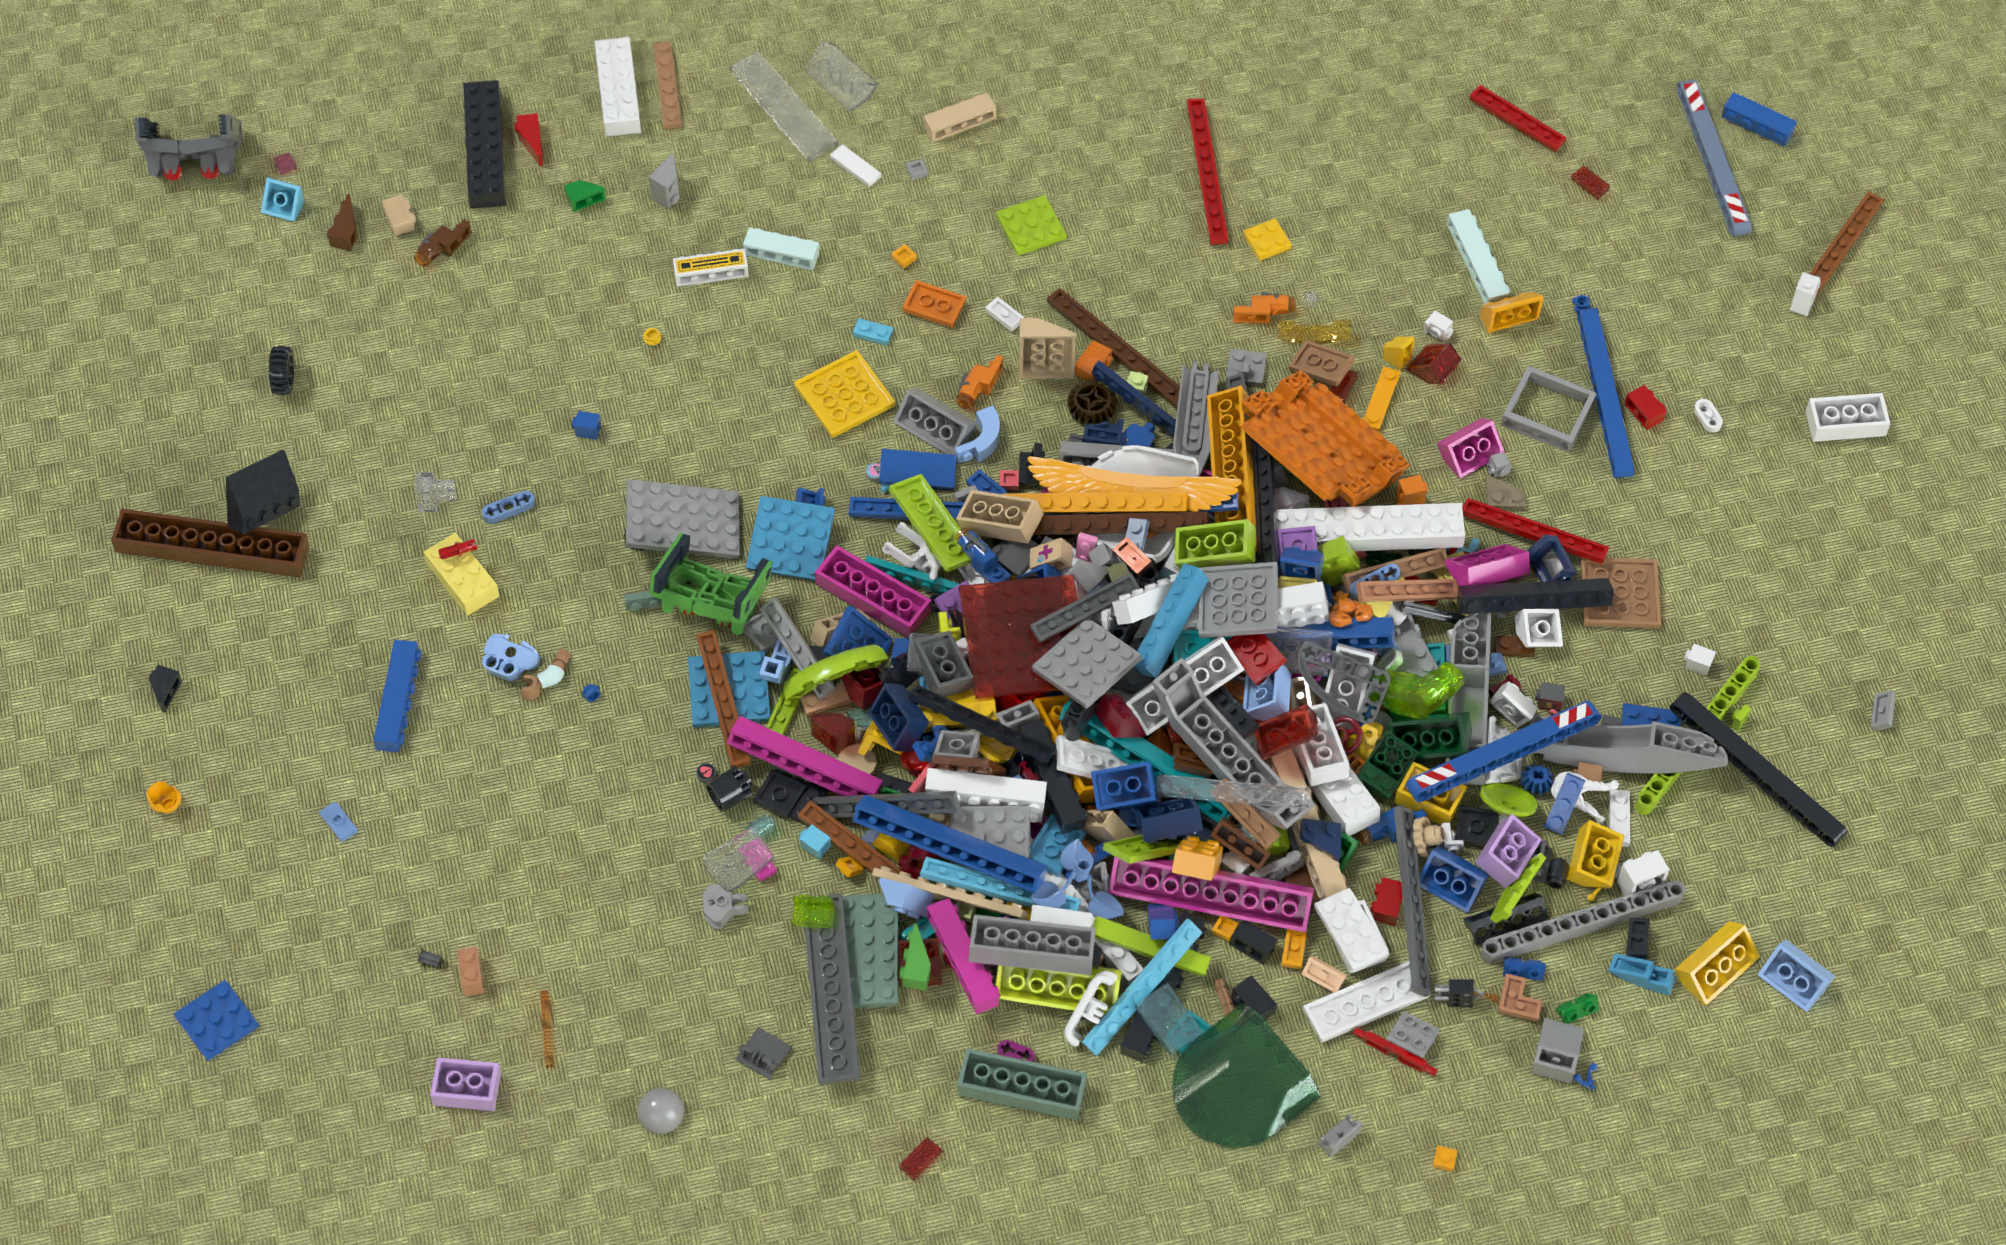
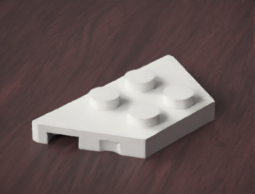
M1494 716L1487 719L1486 745L1511 734L1506 728L1502 730L1495 723L1497 719ZM1522 758L1486 773L1485 783L1513 782L1521 779Z

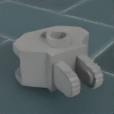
M719 884L709 885L703 893L705 921L713 929H722L729 919H733V915H741L749 911L747 905L732 906V904L746 902L748 900L747 895H731V892H726Z

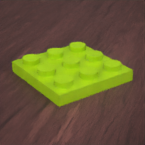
M1045 195L996 212V218L1017 256L1067 239V234Z

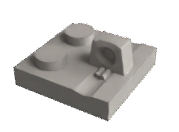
M1230 348L1226 378L1244 373L1246 385L1262 387L1267 353Z

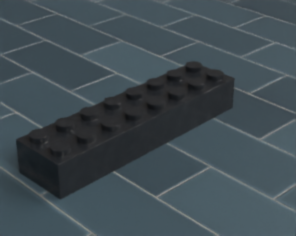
M499 80L463 83L467 187L470 209L506 206Z

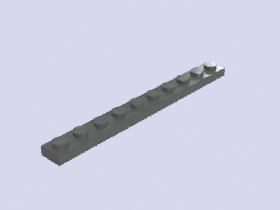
M1399 805L1394 807V821L1396 824L1411 988L1413 993L1427 997L1432 994L1417 848L1413 838V810Z

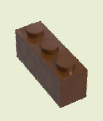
M1224 816L1210 834L1211 837L1258 870H1260L1272 852L1270 849L1265 850L1255 838Z

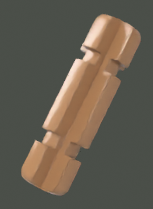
M1224 979L1216 980L1214 986L1216 991H1218L1217 994L1224 1009V1015L1232 1017L1235 1015L1236 1010L1234 1005H1232L1233 1002L1229 990L1226 988V982Z

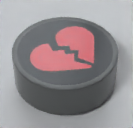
M704 763L697 768V778L700 782L706 784L716 778V769L712 764Z

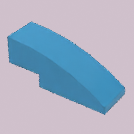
M1616 953L1609 967V972L1621 979L1666 995L1671 994L1676 980L1674 970L1654 966L1653 961Z

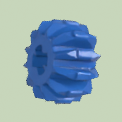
M1535 762L1532 764V767L1527 765L1521 773L1520 781L1525 791L1530 790L1531 795L1537 793L1539 797L1543 792L1547 794L1554 783V775L1550 773V767L1543 768V763L1540 766H1537Z

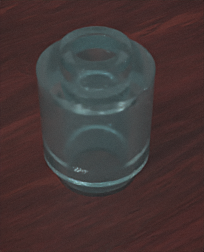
M763 814L748 823L745 831L752 841L760 840L774 832L776 824L770 815Z

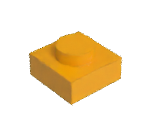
M904 244L891 253V258L904 269L917 259V255Z
M851 857L840 858L835 864L841 870V873L848 878L861 875L864 870Z
M1220 916L1211 933L1229 942L1234 931L1238 928L1239 922L1229 917Z
M1437 1145L1432 1167L1453 1172L1458 1150Z

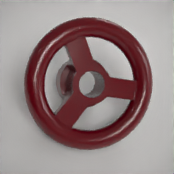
M1348 716L1334 719L1333 722L1345 754L1349 755L1355 752L1361 745L1363 738L1361 726L1355 719ZM1341 722H1348L1354 727L1347 730L1336 725ZM1344 732L1345 736L1342 739L1341 734ZM1357 733L1354 745L1346 749L1350 736Z

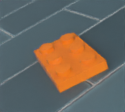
M915 280L902 307V312L953 328L965 305L966 296Z

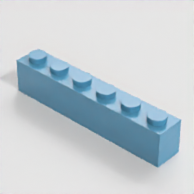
M1183 564L1137 651L1141 654L1142 660L1134 666L1142 675L1157 678L1209 580L1199 567Z

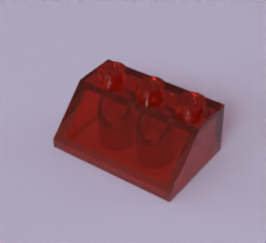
M1307 704L1258 723L1260 729L1255 732L1261 760L1317 738L1320 731L1317 715Z

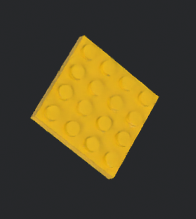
M858 350L794 382V387L831 438L896 406L895 400Z

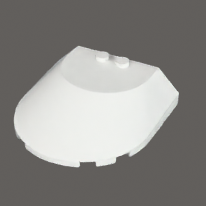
M1135 445L1123 446L1121 450L1115 452L1110 450L1098 457L1099 460L1091 466V468L1120 473L1168 477H1198L1199 463L1196 458ZM1072 513L1073 515H1087V513ZM1176 532L1159 533L1155 537L1146 539L1143 553L1153 563H1158L1170 555L1174 546ZM1126 533L1088 534L1098 537L1097 546L1104 542L1112 549L1126 537Z

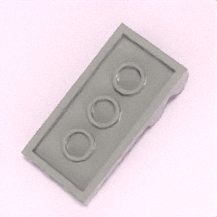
M1407 614L1404 621L1395 627V642L1403 656V662L1395 672L1406 691L1441 676L1436 662L1421 637L1418 624H1414L1412 614Z

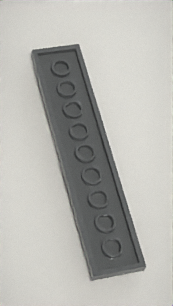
M838 893L802 899L819 1084L822 1086L861 1080L843 895Z

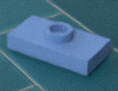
M336 801L319 812L322 819L341 843L358 833L355 825Z

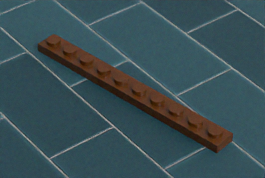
M1061 288L1057 289L1047 298V303L1092 340L1112 349V356L1127 369L1147 375L1148 386L1177 409L1180 386Z
M1209 512L1042 516L1033 536L1079 535L1080 532L1085 534L1127 533L1129 518L1148 520L1150 523L1148 533L1176 532V528L1209 524Z

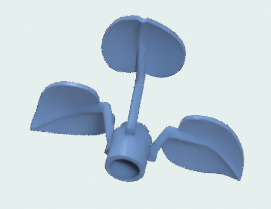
M1079 839L1071 842L1060 856L1061 865L1067 870H1073L1062 889L1059 890L1058 886L1053 882L1044 881L1036 893H1032L1031 896L1032 901L1036 905L1061 908L1066 902V898L1062 893L1073 879L1078 882L1087 880L1089 898L1092 900L1088 905L1090 913H1093L1094 917L1099 916L1110 920L1121 917L1124 914L1119 902L1109 893L1099 891L1095 897L1093 896L1092 876L1089 872L1094 860Z

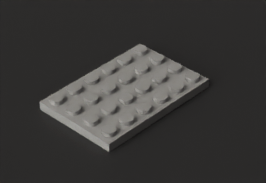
M627 479V548L667 552L679 533L691 536L689 554L731 559L739 558L738 491Z

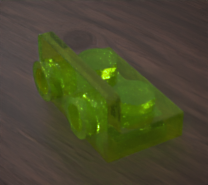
M806 894L793 896L792 926L832 928L835 913L833 898L826 895H820L819 897H812Z

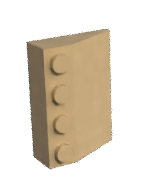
M1020 318L1019 379L1074 378L1076 333L1039 318Z

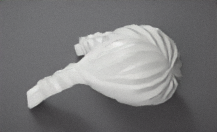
M1563 772L1557 775L1551 787L1553 797L1556 799L1567 773L1586 780L1575 807L1588 813L1589 816L1596 820V823L1604 825L1606 819L1590 803L1584 801L1582 793L1587 790H1615L1618 788L1619 783L1616 780H1612L1610 783L1593 782L1580 774Z

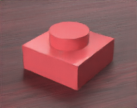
M1000 470V486L1005 490H1019V470Z

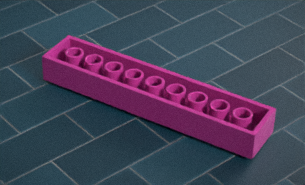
M1116 856L1114 858L1109 894L1306 932L1314 888L1218 870L1212 881L1172 873L1174 861L1153 858L1129 864Z

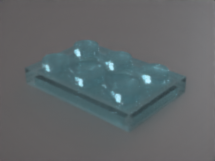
M1168 983L1135 1004L1137 1011L1170 1056L1204 1033Z

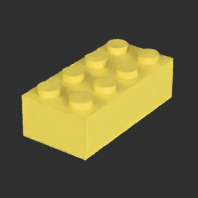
M455 532L423 553L428 567L468 616L498 598L499 592L497 584L471 552L464 553L460 557L457 555L444 560L440 559L439 549L454 545L455 542H463Z

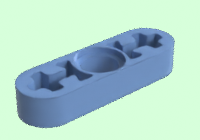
M522 491L488 504L482 509L483 520L486 523L492 524L527 511L535 505L534 495L530 491ZM506 504L514 506L511 510L503 509Z
M1391 563L1353 582L1350 586V593L1353 597L1358 598L1355 584L1371 581L1372 576H1376L1379 581L1397 580L1400 576L1399 567ZM1391 570L1393 571L1392 575L1384 578L1383 574Z

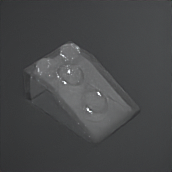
M752 827L702 855L704 868L715 884H719L726 892H733L742 887L774 859V855L756 829Z

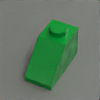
M583 180L564 185L565 197L573 212L606 200L604 186Z

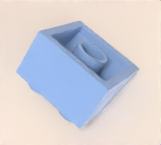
M880 878L879 882L887 904L894 906V911L903 914L908 912L907 916L916 919L919 916L927 917V906L932 904L934 894L910 884Z

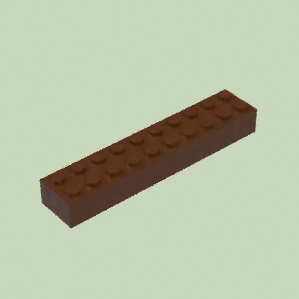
M122 508L111 539L116 553L300 578L310 547L306 533L258 527L243 535L228 527V524L225 522Z

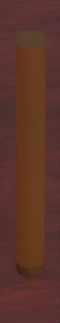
M543 990L540 991L545 1067L552 1068L554 1064L548 991Z

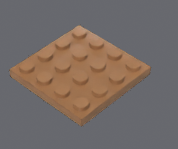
M1581 557V579L1608 578L1614 589L1612 606L1583 608V626L1660 629L1661 612L1657 559L1605 558L1603 564H1599Z

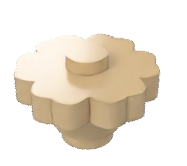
M1420 817L1414 820L1413 838L1418 854L1421 857H1428L1435 848V845L1445 842V830L1442 826H1431L1430 820L1427 817Z

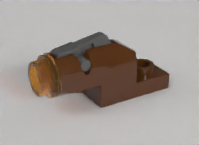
M464 219L455 226L453 231L445 226H441L434 233H428L415 253V261L425 267L442 253L450 257L471 235L470 222Z

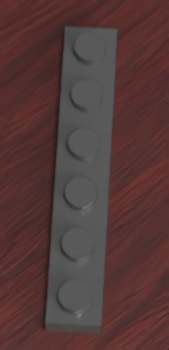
M1129 573L1030 624V629L1037 641L1041 643L1112 606V602L1119 600L1120 595L1128 593L1131 595L1133 590L1140 589L1132 573Z

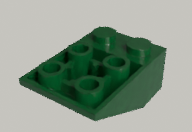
M1386 730L1356 773V776L1371 796L1384 804L1391 797L1419 752Z

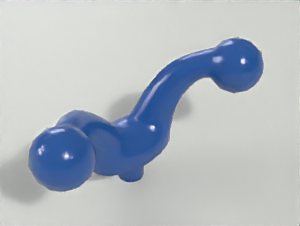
M1590 1064L1586 1074L1587 1082L1582 1080L1579 1074L1574 1075V1081L1580 1083L1585 1088L1590 1087L1594 1090L1593 1083L1595 1081L1591 1076V1072L1597 1070V1064Z

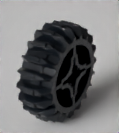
M275 346L270 351L268 375L273 394L286 395L290 394L293 389L295 366L292 350L288 346Z

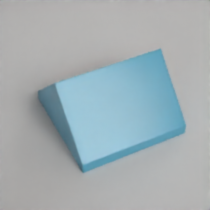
M267 177L261 213L295 221L305 203L302 187Z

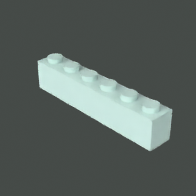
M1469 209L1449 214L1447 226L1484 304L1509 297L1510 288L1504 283L1503 274L1497 268L1495 257L1491 256L1490 247L1483 239L1482 230L1478 229L1475 216L1471 214Z

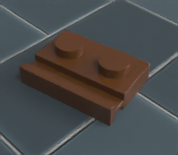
M1175 742L1173 746V769L1210 778L1213 772L1188 745Z

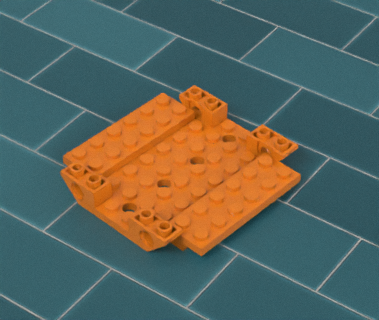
M1301 370L1282 379L1275 391L1267 393L1264 390H1260L1242 400V411L1251 419L1243 422L1240 428L1324 501L1327 499L1331 501L1341 496L1352 507H1356L1390 487L1410 466L1394 444L1387 441L1380 432L1372 428L1366 420H1363L1352 408L1343 403L1341 398L1329 391L1327 386L1319 382L1310 387L1314 381Z

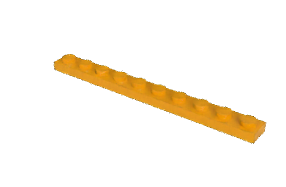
M1187 492L1002 494L1035 499L1043 513L1187 512L1188 503Z

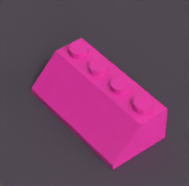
M1508 544L1445 559V564L1453 579L1457 580L1458 586L1505 583L1508 579H1520L1523 575L1530 574L1529 552Z

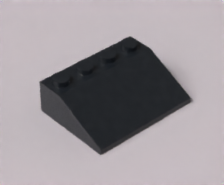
M280 450L226 477L228 527L244 535L300 507L299 488L284 450Z

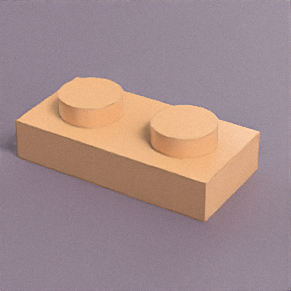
M1314 956L1309 957L1302 972V975L1334 993L1341 989L1347 976Z

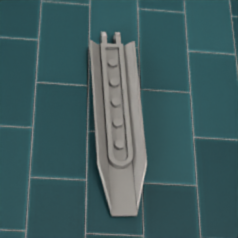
M1193 361L1191 371L1185 365L1182 366L1173 451L1176 454L1196 458L1199 463L1198 477H1200L1210 453L1207 395L1217 393L1219 371L1209 374V363H1204L1203 369L1197 370V361Z

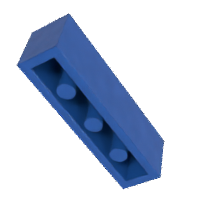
M1735 92L1732 93L1724 105L1721 115L1727 121L1742 126L1783 146L1791 138L1797 124L1796 120Z

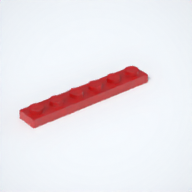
M1479 85L1470 94L1469 100L1555 153L1566 142L1567 137L1484 86Z

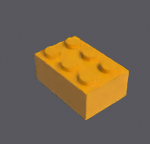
M1196 836L1185 837L1176 848L1172 873L1212 881L1220 869L1224 845H1219V842L1215 840L1200 841V838Z

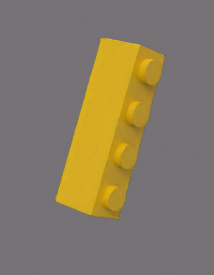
M992 685L970 688L968 691L945 697L997 721ZM918 705L929 721L924 732H933L932 727L934 725H943L948 730L967 728L966 725L960 722L952 721L945 715L935 713L923 705Z
M1729 921L1677 966L1675 971L1682 985L1703 1005H1707L1761 956L1746 926Z

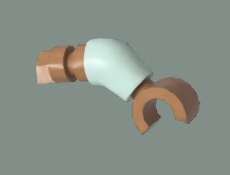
M559 649L552 664L538 674V678L533 675H524L525 683L529 687H523L520 690L522 698L526 701L534 700L540 695L541 686L544 689L558 684L565 674L564 669L571 653L565 649Z

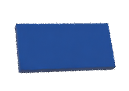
M882 449L879 484L892 485L922 474L932 489L954 491L956 455Z

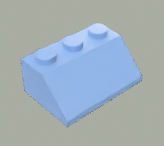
M1284 664L1258 686L1246 673L1243 708L1253 719L1274 722L1289 715L1291 672Z
M1788 940L1779 943L1758 973L1759 977L1806 1012L1821 997L1835 978V975Z

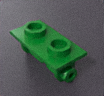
M1585 993L1574 999L1575 1004L1570 1000L1558 1005L1556 1013L1558 1016L1562 1015V1023L1568 1024L1599 1010L1598 995Z

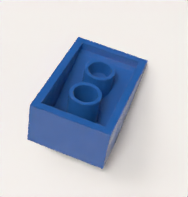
M1150 761L1091 771L1097 811L1141 807L1158 803L1153 766Z

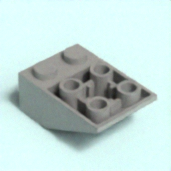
M1544 1018L1531 1073L1571 1084L1579 1057L1584 1028Z

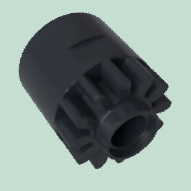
M735 766L705 784L711 800L721 812L727 811L750 797L753 793L750 789L753 784L749 775L744 770L740 771Z

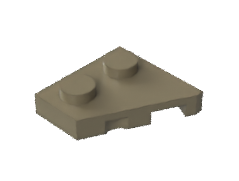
M1486 475L1485 485L1488 505L1502 510H1525L1524 490Z

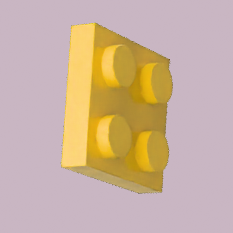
M1276 218L1243 230V236L1259 261L1290 250L1292 247L1291 242Z

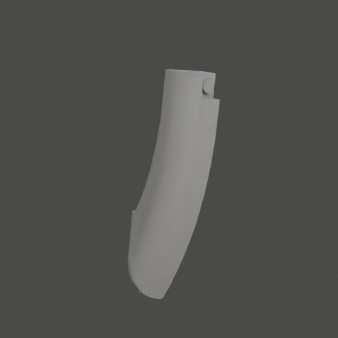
M1491 612L1468 614L1466 618L1456 623L1451 636L1448 714L1469 712L1472 727L1469 752L1486 745ZM1462 755L1446 756V762ZM1485 774L1465 782L1463 785H1485Z
M1534 714L1529 726L1548 717ZM1652 721V724L1632 726L1594 725L1534 752L1544 754L1543 760L1574 767H1578L1579 762L1603 766L1602 771L1622 773L1687 772L1718 768L1728 764L1725 750L1722 746L1718 747L1710 736L1696 730Z

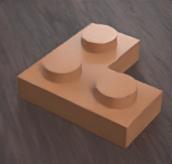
M1506 974L1498 1013L1538 1022L1542 1001L1522 996L1526 978Z

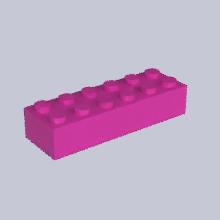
M838 545L815 571V582L818 586L909 639L932 612L931 599Z

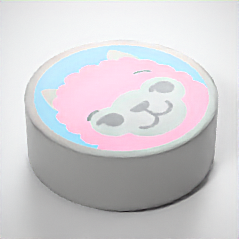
M870 463L865 470L866 477L872 482H877L880 479V464Z

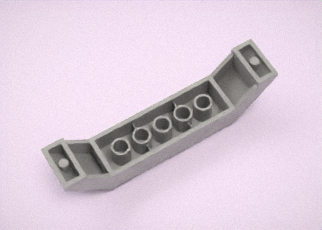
M1182 658L1152 681L1171 727L1220 781L1228 778L1269 823L1287 830L1316 804L1303 790L1299 791L1285 784L1204 696L1194 675L1195 672Z

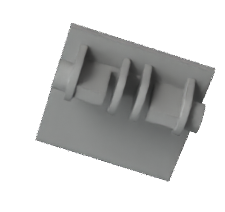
M1403 1011L1386 1040L1424 1058L1430 1046L1434 1044L1440 1029Z

